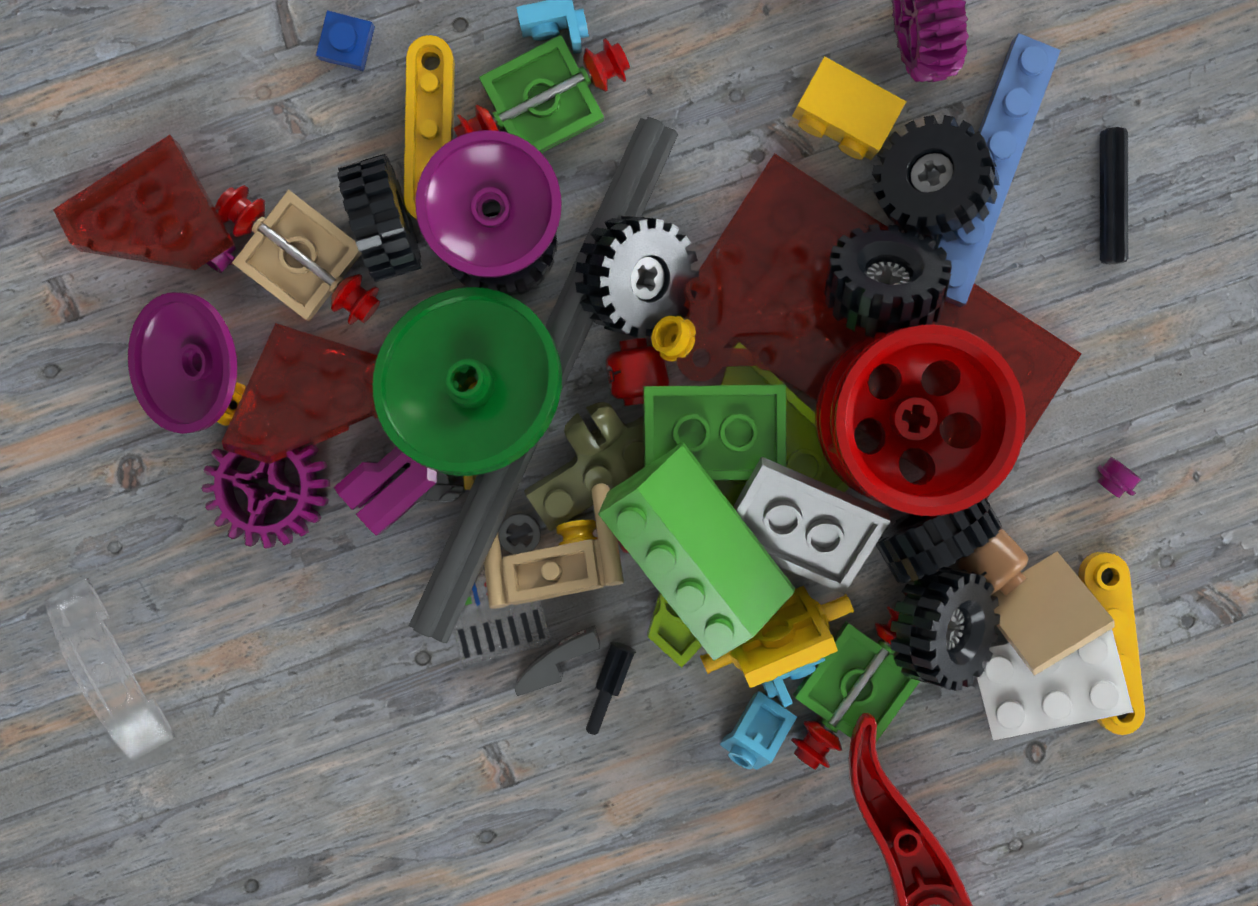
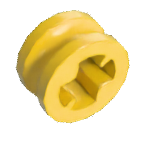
M576 520L558 525L556 527L557 534L563 537L562 542L558 546L589 539L597 540L598 537L593 535L594 530L597 529L596 521Z

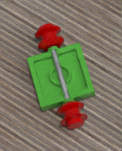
M559 35L483 74L479 79L496 110L492 113L494 118H492L487 109L478 104L475 105V117L466 120L461 115H457L461 123L453 128L457 137L475 131H499L497 128L499 126L501 131L505 129L507 133L526 140L541 153H544L604 122V116L588 86L592 82L595 87L606 92L608 91L609 79L616 76L622 82L626 81L624 71L630 69V65L619 43L611 46L605 38L603 39V51L594 54L588 48L584 49V67L578 68L562 35Z
M889 606L886 608L891 618L887 624H874L878 636L885 640V642L879 640L876 643L845 621L834 636L838 651L824 657L825 661L815 665L816 670L806 676L793 693V696L798 701L823 718L821 722L824 725L817 721H804L803 724L808 731L807 735L803 740L791 739L797 746L794 754L815 770L820 764L827 768L830 767L826 755L831 749L842 751L839 737L833 732L837 733L840 730L851 738L855 724L863 713H870L875 717L877 722V742L920 682L905 676L901 672L903 667L897 666L894 661L895 656L893 654L895 651L891 650V640L896 638V632L891 631L892 621H898L899 612L894 611Z

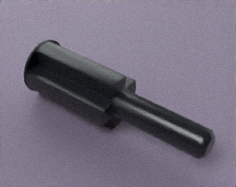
M610 642L611 646L595 687L600 691L585 728L589 734L596 735L599 733L612 696H619L633 656L636 653L634 649L625 644Z

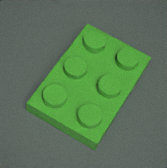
M786 385L643 386L644 467L682 442L685 443L712 480H748L761 456L787 467Z

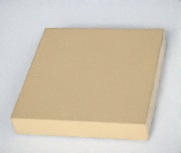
M1058 551L1022 572L1027 579L1007 596L1000 590L992 594V596L998 597L999 606L994 609V613L1000 614V624L996 626L1034 676L1115 627L1114 619Z

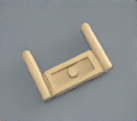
M599 483L594 485L591 490L598 533L597 540L589 539L505 556L502 559L499 532L497 533L484 561L489 608H503L511 604L518 605L624 583L618 540L598 515L606 494L610 491L608 485Z

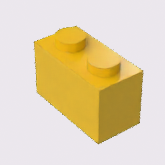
M824 56L792 117L799 120L798 126L805 132L819 138L826 135L839 142V149L848 156L858 160H862L864 157L872 160L883 146L907 101Z

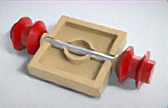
M245 185L237 189L231 187L220 196L215 205V209L218 211L216 221L219 224H224L228 221L235 224L233 235L236 237L247 235L251 232L255 233L232 264L302 318L310 321L331 293V310L336 312L344 308L350 312L348 318L350 325L354 324L357 320L365 323L375 313L380 305V301L376 298L379 288L373 287L366 291L361 287V274L344 279V276L361 256V251L358 250L355 240L289 189L267 218H264L265 200L262 198L254 202L248 200L249 188Z

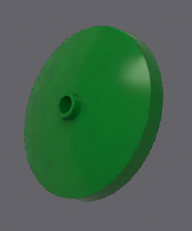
M464 287L451 289L433 295L418 303L399 319L385 338L376 359L373 373L374 405L378 419L390 440L404 454L422 466L436 472L455 476L489 473L511 464L526 454L549 427L556 413L562 389V368L559 353L547 328L538 316L521 301L503 292L488 288ZM477 382L473 389H469L471 384Z

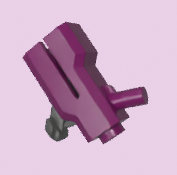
M397 446L379 462H362L333 487L351 510H354L357 506L361 508L365 505L356 515L376 536L387 530L416 503L423 500L453 502L466 491L464 485L450 484L447 474L422 466L404 454Z

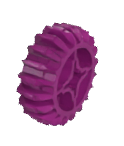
M891 0L897 47L901 52V61L905 64L907 73L914 81L937 82L957 75L964 65V58L968 52L966 41L969 35L966 22L969 19L965 11L966 1Z
M260 423L256 434L249 426L240 428L241 441L234 435H227L224 438V443L229 452L222 449H213L211 455L220 464L219 466H205L203 469L204 473L215 478L214 483L203 484L201 489L203 492H214L216 500L208 501L205 504V508L208 511L220 509L222 512L216 517L214 524L220 527L229 522L232 523L228 530L229 538L236 539L245 531L244 542L246 546L256 545L259 538H261L263 547L267 549L275 546L276 536L283 545L292 543V530L301 537L308 534V526L303 518L312 523L320 521V514L312 506H326L328 504V498L317 495V488L330 487V480H317L316 472L327 468L325 461L314 463L310 461L319 450L317 446L310 445L300 450L304 443V434L297 432L288 440L289 431L287 426L278 425L272 435L270 425L268 423ZM269 447L267 457L261 458L260 464L255 471L243 472L237 470L241 461L248 454L259 448ZM283 454L295 465L300 477L301 488L286 478L284 473L286 461L282 460ZM268 478V483L284 491L265 493V488L259 486V483L249 480ZM234 486L246 493L248 498L247 511L251 513L250 516L238 504L234 494ZM279 499L297 502L293 511L285 519L278 523H264L266 514L272 512L274 504Z

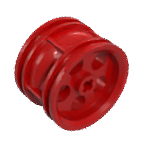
M919 325L898 329L887 334L882 332L876 333L875 338L866 337L841 354L831 366L821 384L816 402L815 426L818 442L827 463L848 487L869 499L905 513L921 516H938L955 513L979 503L996 490L1006 479L1014 467L1023 445L1026 410L1021 387L1013 370L1002 355L989 343L959 328L945 325ZM940 361L950 370L951 383L945 392L934 396L924 390L921 380L925 369L933 362ZM884 364L895 373L896 386L888 397L878 399L871 394L868 381L872 371L877 366ZM904 411H912L914 415L919 416L917 425H909L908 422L902 420ZM954 413L964 415L968 419L971 428L967 441L958 447H952L947 444L940 434L941 422L947 416ZM870 418L879 424L882 431V439L876 449L863 453L856 445L854 434L857 425L862 420ZM910 448L921 450L928 461L925 475L915 482L907 481L899 468L901 455Z

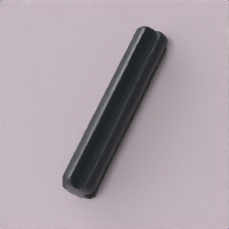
M1122 127L1106 128L1100 133V261L1103 264L1114 265L1127 262L1129 258L1128 131Z

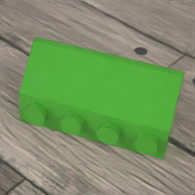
M684 442L607 492L598 515L713 660L720 658L752 639L794 594L795 587Z

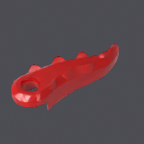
M863 713L858 718L852 732L848 757L849 780L858 808L884 857L890 876L895 906H973L949 856L934 834L883 771L876 751L877 722L872 714Z

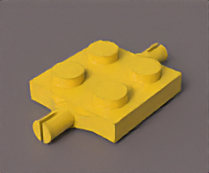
M804 586L795 589L794 594L752 639L716 660H713L708 653L700 655L707 674L733 663L735 667L743 672L749 688H752L837 652L838 649L830 632L829 622L849 613H854V609L847 594L821 605L809 596Z

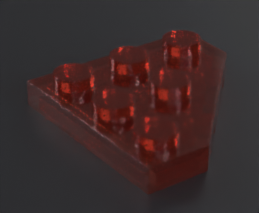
M171 135L160 140L53 209L69 243L80 252L196 270L235 245L180 144Z
M275 323L223 437V449L270 464L287 457V452L313 442L315 445L348 431L350 425L374 416L375 419L378 418L374 405L372 385L378 355Z

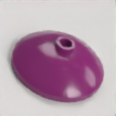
M493 130L475 131L461 135L446 143L431 157L425 166L416 191L417 220L430 248L451 267L473 276L501 277L528 267L547 250L556 235L560 223L562 199L559 183L553 168L543 154L532 144L506 132ZM496 202L500 205L501 210L496 217L489 218L484 215L483 210L487 203Z
M185 292L162 294L151 300L141 310L130 334L128 370L132 388L146 414L156 424L168 431L187 434L199 432L214 425L227 410L237 381L238 364L233 338L222 316L203 298Z

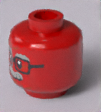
M646 338L619 341L620 351L612 352L606 358L611 395L614 398L623 399L624 406L643 404V386H669L666 360L660 356V352L653 346H647Z

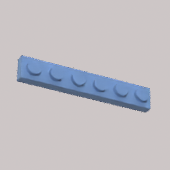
M1020 33L1012 39L978 130L984 137L997 166L995 168L999 175V185H994L998 194L995 204L986 202L985 205L989 214L984 221L977 216L971 220L975 227L973 231L966 235L963 228L954 231L957 239L946 242L944 236L939 234L937 244L934 249L942 247L947 253L945 260L951 261L952 269L950 274L952 275L945 301L958 307L966 305L1061 51Z

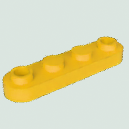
M433 35L417 38L409 46L406 55L404 204L407 211L416 220V191L421 174L431 157L446 143L453 140L455 60L449 45L443 39ZM429 57L440 59L439 66L434 70L424 68V63Z
M1095 552L1088 555L1082 561L1078 577L1114 619L1115 627L1112 628L1133 709V712L1128 713L1123 719L1113 716L1098 719L1097 722L1114 734L1127 735L1136 731L1142 725L1145 718L1130 571L1126 562L1121 557L1107 552ZM1110 568L1113 572V578L1109 583L1104 584L1101 579L1102 572Z

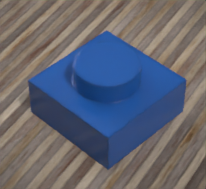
M327 10L316 56L321 61L364 71L375 26L371 21Z

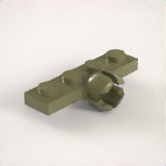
M597 402L586 407L597 425L596 429L590 432L579 413H576L566 423L565 436L575 450V456L570 462L524 490L526 497L550 532L556 529L558 525L569 521L593 505L591 490L594 485L604 483L611 490L644 468L643 416L625 424L620 420L609 403Z

